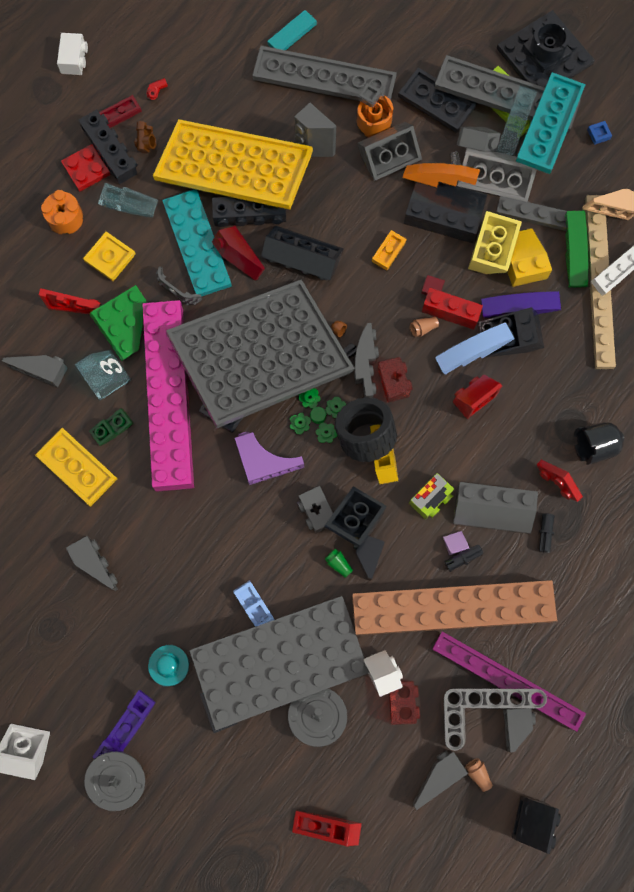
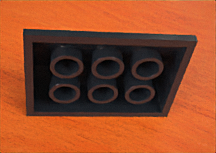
M416 182L405 214L404 224L473 243L480 224L487 194L439 182L437 187Z

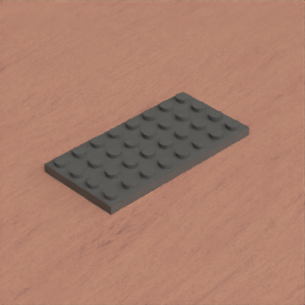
M343 596L189 650L215 730L369 673L363 660L364 656L355 635Z

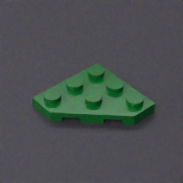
M136 285L89 314L121 361L136 353L140 345L143 326V303H146L147 300Z

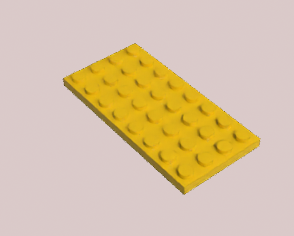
M178 119L153 174V178L160 182L290 210L313 153L312 146Z

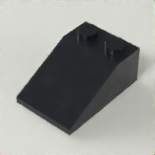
M353 486L324 527L355 546L360 547L381 520L387 506Z

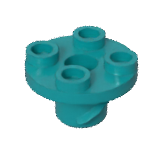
M162 646L155 650L149 659V673L152 679L160 685H176L183 681L188 673V657L177 646Z

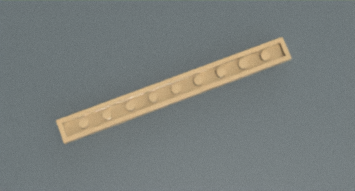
M586 195L585 204L593 198L603 195ZM585 210L595 369H614L616 362L611 290L601 296L591 283L595 277L609 266L606 215Z

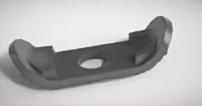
M158 267L156 274H158L157 281H160V286H163L182 302L186 303V305H196L202 300L200 294L191 295L188 292L182 293L165 280L166 276L163 274V267Z

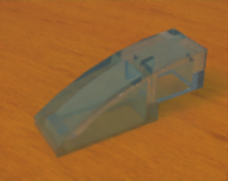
M105 183L98 204L129 214L153 217L158 200L126 187L120 189Z

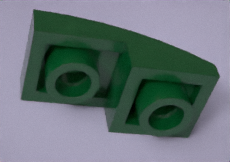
M120 408L107 420L103 419L89 432L99 446H102L123 433L134 423L124 409Z

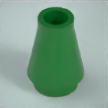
M336 548L324 559L329 567L340 573L344 578L353 571L342 552H338Z

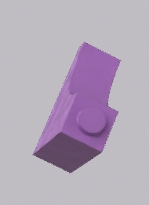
M243 432L235 438L249 485L304 468L302 456L297 458L275 456L258 443L253 432Z

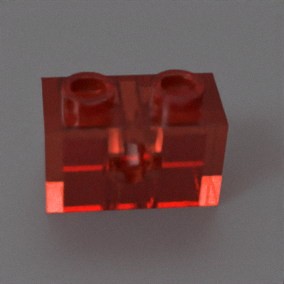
M401 357L378 362L377 369L387 403L408 398L413 389L410 379L407 380L406 378L407 367L405 362L401 361Z

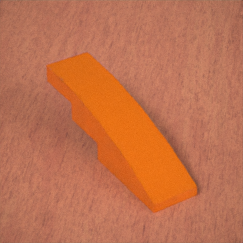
M422 163L407 165L402 178L437 187L439 182L456 186L458 180L476 185L480 169L445 163Z

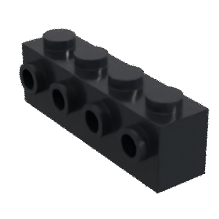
M96 109L79 119L82 130L119 185L137 175L136 167L138 165L133 157L129 158L126 146L123 142L119 143L116 131L113 128H109V122L104 114L100 115Z
M234 197L212 198L215 226L263 225L264 223L281 224L286 222V209Z

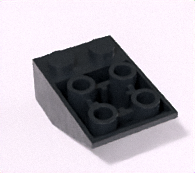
M532 307L478 322L480 333L506 323L515 338L486 357L527 353L544 348L539 315Z
M520 796L512 838L550 854L551 849H554L556 844L554 832L555 827H558L560 824L561 815L559 814V809L545 802Z

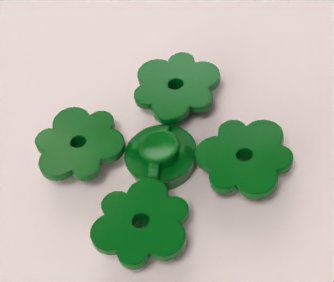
M313 388L301 393L299 400L303 402V407L309 406L312 409L310 417L304 416L303 413H299L298 416H291L290 428L295 430L296 434L301 435L304 431L309 430L311 420L317 424L321 423L319 429L316 430L318 441L320 443H331L333 438L337 437V433L333 424L327 425L324 421L327 414L336 418L338 412L346 403L344 401L341 402L339 397H334L332 400L327 401V407L324 410L321 407H317V403L321 400L317 389Z

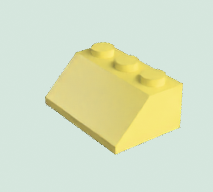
M486 211L468 269L483 274L507 272L522 222Z

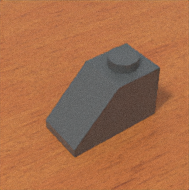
M461 127L457 145L480 151H496L501 133L487 127Z
M531 708L503 709L506 749L508 752H515L532 732L536 719L535 713L531 711Z

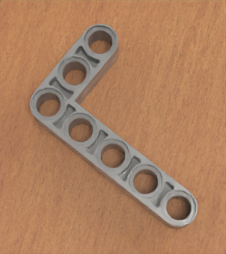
M450 689L444 696L446 745L454 751L461 749L465 745V708H542L547 702V696L540 689ZM452 692H456L460 697L457 704H452L449 700ZM473 692L480 695V702L476 705L472 704L469 699ZM494 692L499 693L501 696V702L497 705L490 701V695ZM515 692L520 693L522 696V702L518 705L513 704L510 699L511 695ZM536 692L541 693L544 698L543 703L540 705L534 704L531 699L532 695ZM456 713L459 715L460 723L458 725L451 724V714ZM452 735L460 737L461 744L456 747L451 744L450 738Z

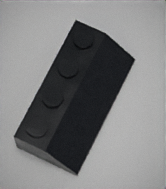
M275 226L265 238L261 257L266 258L267 261L272 263L278 262L283 264L286 268L298 269L304 274L316 275L321 280H331L344 248Z

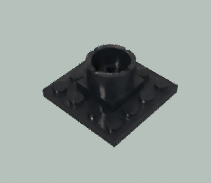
M553 10L505 39L496 48L523 81L546 88L552 72L571 79L593 65L595 61Z

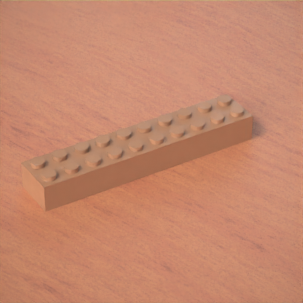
M552 580L352 594L356 636L551 623L557 621Z

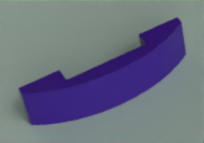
M138 690L127 706V710L107 739L102 742L93 758L95 759L107 752H123L156 702L141 690Z

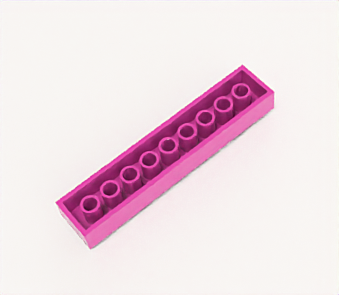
M180 300L143 303L152 487L155 491L194 488L187 372L166 335V330L184 324L183 307Z

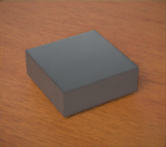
M366 83L359 93L357 100L373 108L382 95V90Z

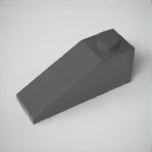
M47 355L6 357L2 360L7 367L57 388L68 369L63 363L64 360L57 356H53V358Z
M445 750L437 756L438 760L434 762L413 802L416 810L468 774L453 751L447 752Z

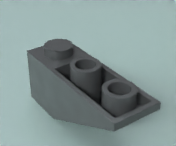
M86 536L66 547L77 567L112 590H118L116 587L118 581L113 573L110 574L106 568L109 564L104 556L101 557L97 551L100 547L95 539L92 540Z

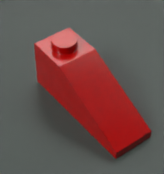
M296 811L292 832L344 846L359 845L362 823Z

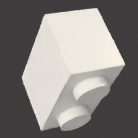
M61 33L57 60L61 74L82 75L83 68L86 66L84 56L88 51V44L84 41L82 34Z
M386 650L363 659L369 671L368 674L380 697L402 688L400 679L403 678L401 670L396 665L394 657H389Z

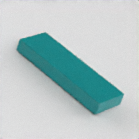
M304 10L270 38L267 43L271 48L287 50L316 26L317 20Z

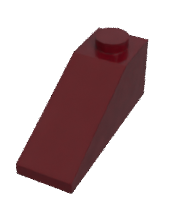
M236 226L218 230L212 243L220 255L252 279L258 280L265 267Z

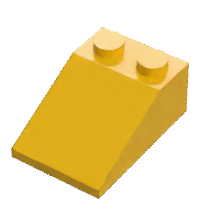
M533 229L519 231L507 271L512 287L545 280L552 271L548 255Z

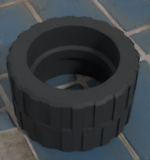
M369 397L358 398L343 406L337 414L335 430L342 450L351 459L359 462H372L386 456L394 448L397 441V431L392 411L382 400ZM374 423L381 425L372 434L366 436L352 435L356 428L364 424Z

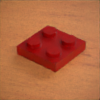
M93 144L61 160L79 192L111 175Z

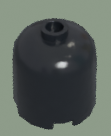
M603 422L578 427L574 432V437H577L578 443L574 445L576 453L581 462H587L586 465L613 458L622 451L624 435L613 423Z

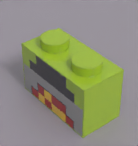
M437 473L410 500L409 504L425 520L429 516L433 518L440 511L438 506L442 502L447 504L453 497L451 493L454 488Z

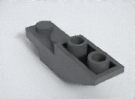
M367 323L360 337L354 370L355 384H363L364 397L373 398V394H376L375 383H372L371 376H374L372 364H375L376 358H379L378 346L374 347L376 330L372 329L371 323Z

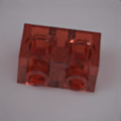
M414 681L401 682L402 686L408 688L409 695L406 698H401L398 694L399 689L389 693L391 724H416L417 719H420L419 706H416L415 698L419 697L418 685H414ZM403 707H407L410 710V716L407 719H402L400 716V710Z

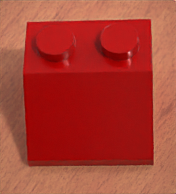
M486 375L480 378L477 376L469 382V387L466 389L461 388L454 394L456 397L453 403L468 419L497 396L502 388L499 382Z

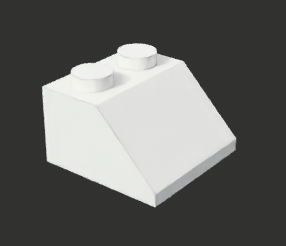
M10 724L0 743V773L35 780L43 764L50 732Z

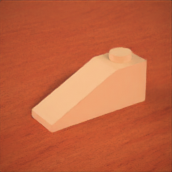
M622 189L593 198L583 206V210L629 220L634 217V191Z

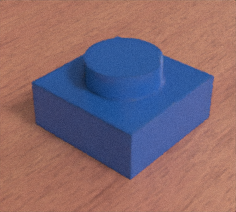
M605 121L591 125L587 129L594 145L610 140L612 137Z

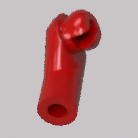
M165 78L149 84L146 93L149 99L155 100L158 97L159 91L168 87Z

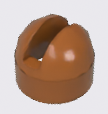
M335 321L331 325V330L338 337H341L347 329V324L342 321Z

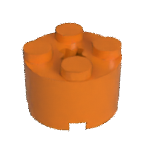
M380 96L373 108L360 101L357 109V125L367 137L374 136L391 128L393 104L388 97Z
M57 190L49 195L41 205L43 216L48 225L58 234L74 233L83 223V213L79 203L70 193Z

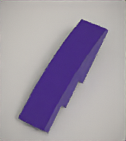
M559 291L520 293L481 299L484 318L502 316L530 307L538 312V314L561 310Z

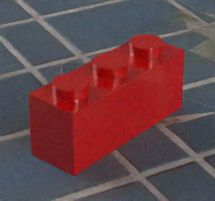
M429 288L422 313L474 330L483 305Z

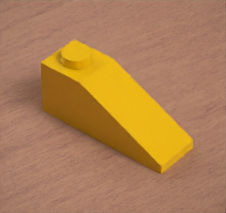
M381 425L370 426L371 434L377 431ZM393 448L386 456L379 460H374L379 484L398 481Z

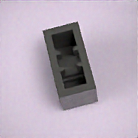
M318 486L299 495L300 501L297 502L301 513L305 512L308 517L305 521L309 530L313 529L315 534L326 529L324 526L333 515L321 487ZM312 507L320 508L318 515L315 512L311 513L313 511Z

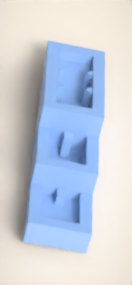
M503 323L459 343L435 358L442 372L447 374L460 365L466 366L479 357H486L515 338L508 325Z
M250 580L233 591L255 627L275 620Z

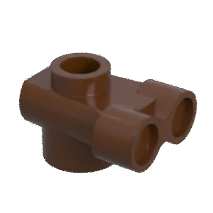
M138 121L136 127L137 138L134 140L135 147L141 153H149L150 149H155L156 147L153 127L147 125L144 121Z

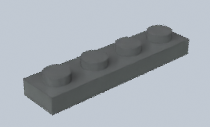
M503 196L499 198L496 210L498 215L558 230H567L565 218L567 211Z

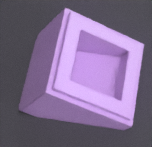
M462 531L443 537L449 556L469 549Z

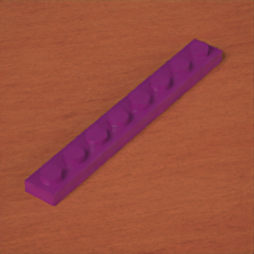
M441 632L432 648L435 652L500 689L542 690L547 696V702L542 708L535 709L573 731H578L586 713L448 634ZM515 692L512 694V696L522 701L520 693ZM536 692L531 697L534 704L540 705L543 703L544 698L541 693Z

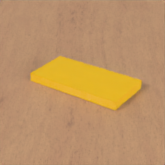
M63 428L35 454L90 507L117 480L105 466Z

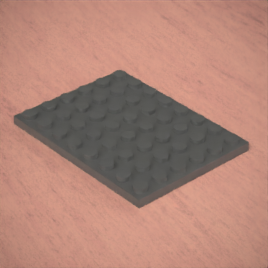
M302 279L166 330L168 339L216 429L354 371L352 363Z

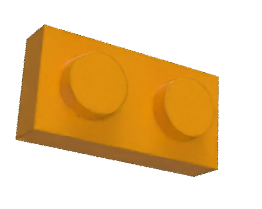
M391 230L373 256L372 262L388 270L407 239Z

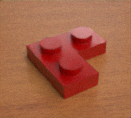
M542 459L536 464L540 470L539 474L546 481L551 480L559 486L563 497L568 500L571 498L577 502L583 497L569 472Z

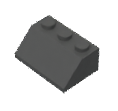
M309 103L294 116L295 143L312 146L313 153L311 157H333L336 150V125L313 104Z
M407 122L398 124L357 143L362 160L373 180H378L407 165L422 160L414 127Z

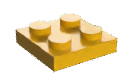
M105 232L83 260L111 281H114L136 253L111 234Z

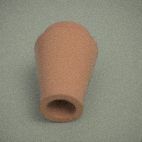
M435 316L415 319L410 323V330L414 337H422L438 327L439 322Z
M479 758L470 761L465 766L467 775L483 792L491 789L493 784L490 781L484 762L480 761Z

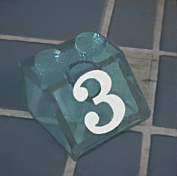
M111 350L90 354L75 364L99 400H102L131 381V378Z

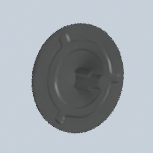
M325 689L291 702L288 711L289 726L295 737L302 743L313 747L327 746L335 742L344 732L347 724V709L337 693L331 689Z
M117 751L107 752L95 758L89 765L85 774V789L92 802L100 808L109 811H121L133 806L140 799L145 788V774L139 762L132 756Z

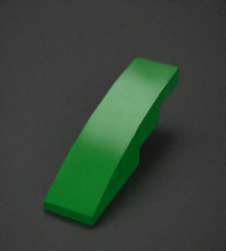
M567 211L565 214L567 227L565 234L567 252L565 256L569 287H587L588 241L585 211Z

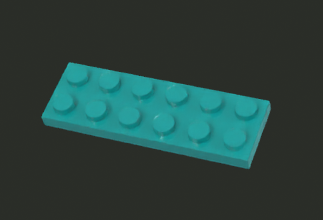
M553 72L551 73L516 162L548 174L551 173L586 84Z
M197 189L162 200L195 293L205 296L232 287L223 259L212 243L214 235Z

